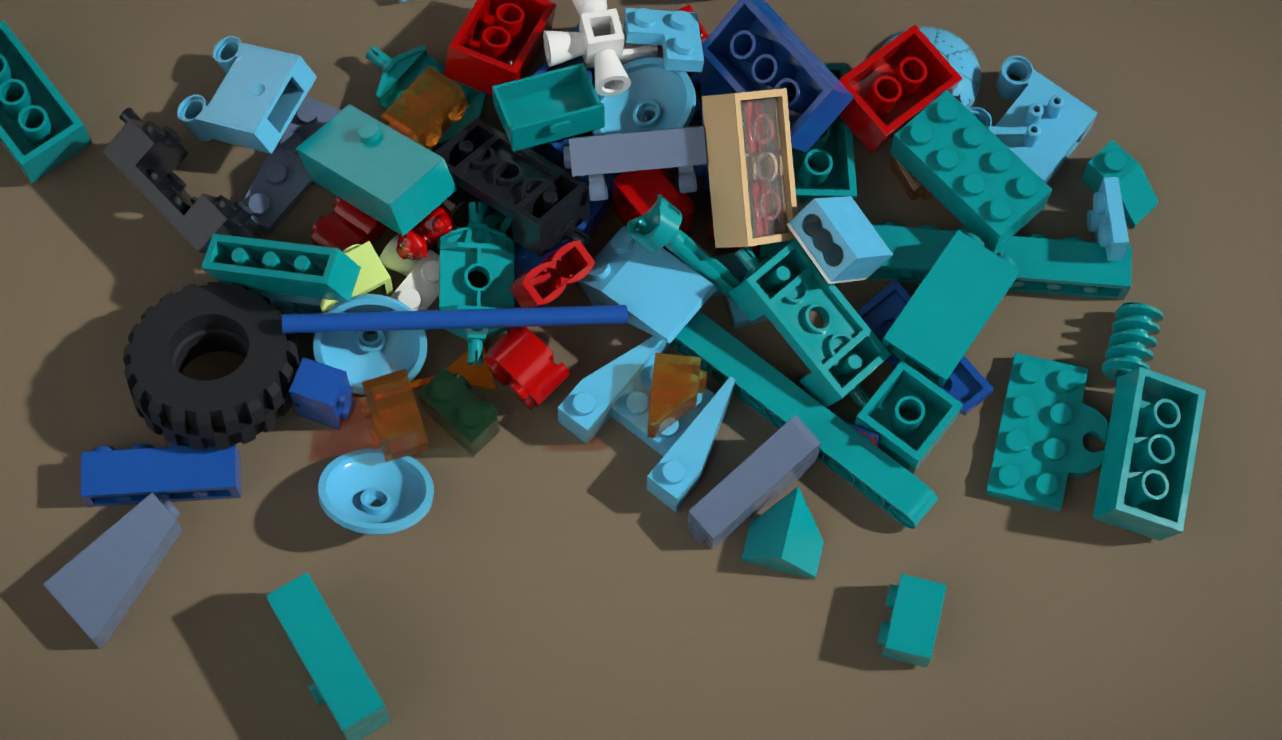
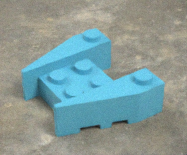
M653 336L583 378L559 405L558 422L586 444L592 440L610 417L627 428L663 456L647 476L646 490L677 512L701 481L722 420L732 398L735 379L730 376L716 394L712 393L663 356L669 349L670 344Z

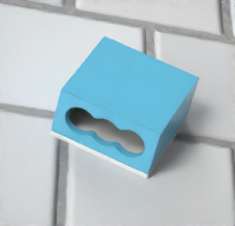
M851 196L814 198L787 224L828 284L866 280L893 255Z

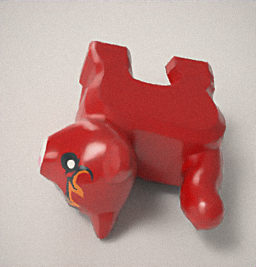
M443 202L406 235H399L396 251L402 259L420 260L427 258V250L435 245L441 236L457 227L456 221L451 216V211Z

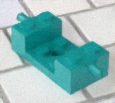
M796 238L771 258L763 259L761 262L749 247H742L734 255L738 257L748 272L743 281L728 294L751 322L763 314L770 320L810 370L799 381L814 399L827 408L849 394L860 410H862L871 398L860 384L863 379L891 356L890 352L834 284L827 283ZM810 311H815L822 317V328L812 325L809 319Z

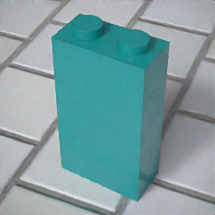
M957 230L881 342L892 355L905 361L941 388L1021 272L1015 267L1016 263L1010 257L1000 252L997 254L984 247V241L971 232L964 234L960 230Z

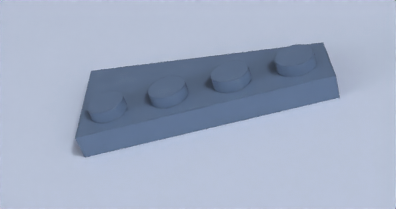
M307 96L304 98L273 153H268L243 200V203L253 212L251 218L257 223L259 230L271 234L301 200L300 196L311 184H315V182L310 180L296 148L342 110Z

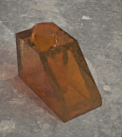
M655 353L647 437H657L696 406L698 393L705 394L707 371L700 370L701 357Z

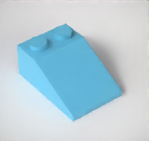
M625 226L617 232L594 258L595 264L592 270L578 281L593 306L627 305L628 324L669 344L716 291L713 283L664 248L655 252H648L627 234Z

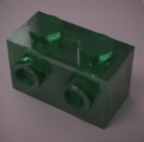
M444 367L417 392L420 407L474 457L500 432L497 417L499 412L486 398L483 397L479 400L470 391L472 389L470 383L460 373L457 372L453 375Z

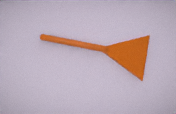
M483 346V359H484V358L486 357V355H485V349H484V346ZM467 350L442 373L411 381L392 392L367 394L366 399L374 400L438 381L496 390L492 374L489 372L490 368L484 362L483 365L475 366V362L473 366L467 364Z

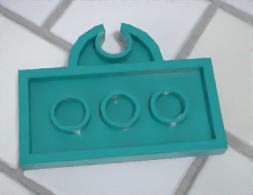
M1015 352L988 477L986 496L1060 512L1067 478H1081L1090 475L1102 466L1104 450L1090 452L1083 446V439L1088 436L1096 437L1106 444L1109 427L1106 418L1095 408L1082 403L1088 368Z

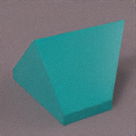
M799 486L750 523L741 558L742 562L807 578H816L824 540Z

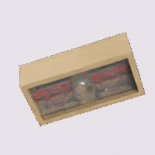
M787 88L702 96L715 248L751 247L795 239L796 237L787 226L797 215Z

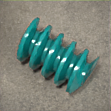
M1138 302L1123 303L1116 310V321L1112 324L1113 334L1109 336L1108 340L1110 347L1106 349V361L1102 364L1104 376L1117 382L1118 377L1138 367L1150 370V366L1144 362L1153 360L1154 353L1146 348H1154L1157 345V340L1150 335L1160 333V326L1155 322L1163 320L1164 313L1162 311Z

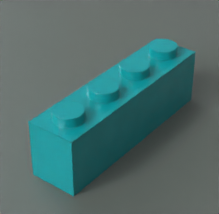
M221 234L212 235L201 266L204 271L223 285L232 286V283L251 290L350 302L361 269L358 264L338 248Z

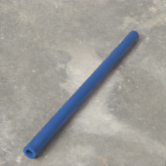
M627 305L282 314V333L627 324L628 312Z

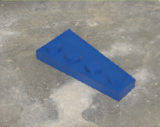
M894 280L856 312L882 342L888 330L911 299V296L897 280ZM892 354L885 360L894 368L901 362L900 359ZM963 356L941 388L963 404L960 413L964 416L994 391V388L965 356Z

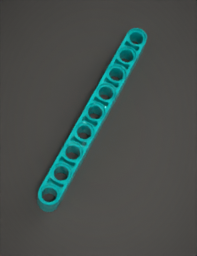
M700 310L670 343V346L722 386L732 376L735 379L733 394L776 428L780 429L792 417L797 415L821 442L817 459L905 527L915 529L938 501L936 493L928 485Z

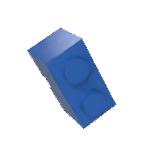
M305 357L302 358L289 389L292 401L296 402L294 407L297 416L340 430L343 420L351 418L356 404L346 371Z

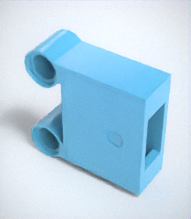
M236 36L225 37L214 47L213 58L227 75L209 103L201 95L194 94L188 96L179 105L177 116L192 134L202 142L214 139L272 154L317 76L300 55L246 44Z
M1014 55L1008 57L1003 62L996 81V89L1003 98L1016 101L996 126H992V118L985 109L980 107H970L967 109L1048 184L1089 132L1098 113L1034 70L1027 58ZM1008 75H1016L1021 81L1011 80Z

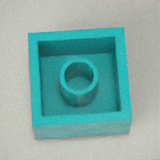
M901 360L859 412L854 425L878 434L881 450L914 474L957 420L963 404Z

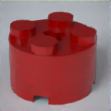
M511 327L485 353L486 357L482 360L490 368L489 372L503 386L510 381L508 385L516 393L515 396L530 411L535 406L539 407L570 375L569 370L562 362L559 365L553 362L554 353L527 327Z

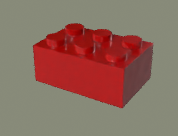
M477 0L449 45L444 77L493 96L492 86L525 78L544 46V30L551 31L557 4L547 0Z
M914 24L838 79L854 96L853 100L839 114V117L870 153L873 154L892 140L894 134L944 91L948 90L952 93L963 78Z

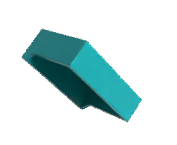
M584 63L492 86L493 104L513 152L605 127V106L597 95Z

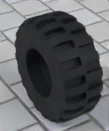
M208 282V285L202 286L193 284L183 287L182 291L175 294L171 292L163 296L159 300L160 303L154 307L150 306L141 315L140 324L136 323L128 336L129 343L124 348V373L134 407L138 415L145 419L146 425L154 433L159 435L164 433L167 441L180 446L184 443L189 445L191 449L206 450V447H216L217 450L231 448L230 445L240 442L246 444L255 440L256 435L263 431L265 433L277 424V418L279 416L283 417L291 408L293 403L289 389L300 365L295 334L282 333V314L285 313L279 306L271 304L270 299L257 291L252 293L248 291L247 287L232 283V286L223 285L221 282ZM227 351L245 358L235 371L219 379L195 380L181 374L189 362L209 352Z

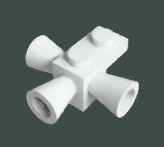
M572 0L580 16L579 32L544 30V49L549 67L583 55L586 69L595 68V90L598 95L611 97L625 92L630 87L631 80L621 63H627L640 58L657 57V45L626 43L624 24L620 23L617 8L607 10V0Z
M400 234L396 235L384 248L380 260L384 267L407 277L390 297L404 303L413 311L439 310L440 255L429 249L427 258L420 260L402 259L396 251Z

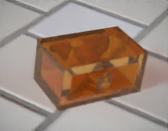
M428 66L381 115V118L385 125L429 149L435 146L442 134L463 116L469 105L459 84L431 66Z
M406 369L363 381L362 385L366 396L359 398L365 420L372 418L375 425L368 428L374 450L382 448L385 461L389 462L430 449Z

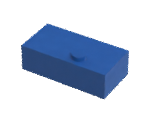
M739 0L702 44L703 55L737 93L787 88L791 144L794 149L807 152L854 98L772 7L762 0Z

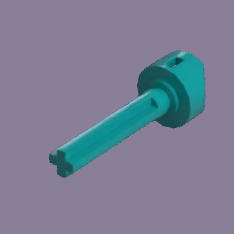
M657 194V201L651 209L643 215L628 221L626 227L627 234L648 252L658 251L665 246L736 303L728 293L740 284L742 280L679 229L682 222V213L660 194Z

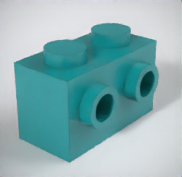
M901 574L897 585L890 584L885 602L886 607L892 608L889 622L882 620L877 637V643L883 644L881 657L927 667L932 658L947 588L946 584Z

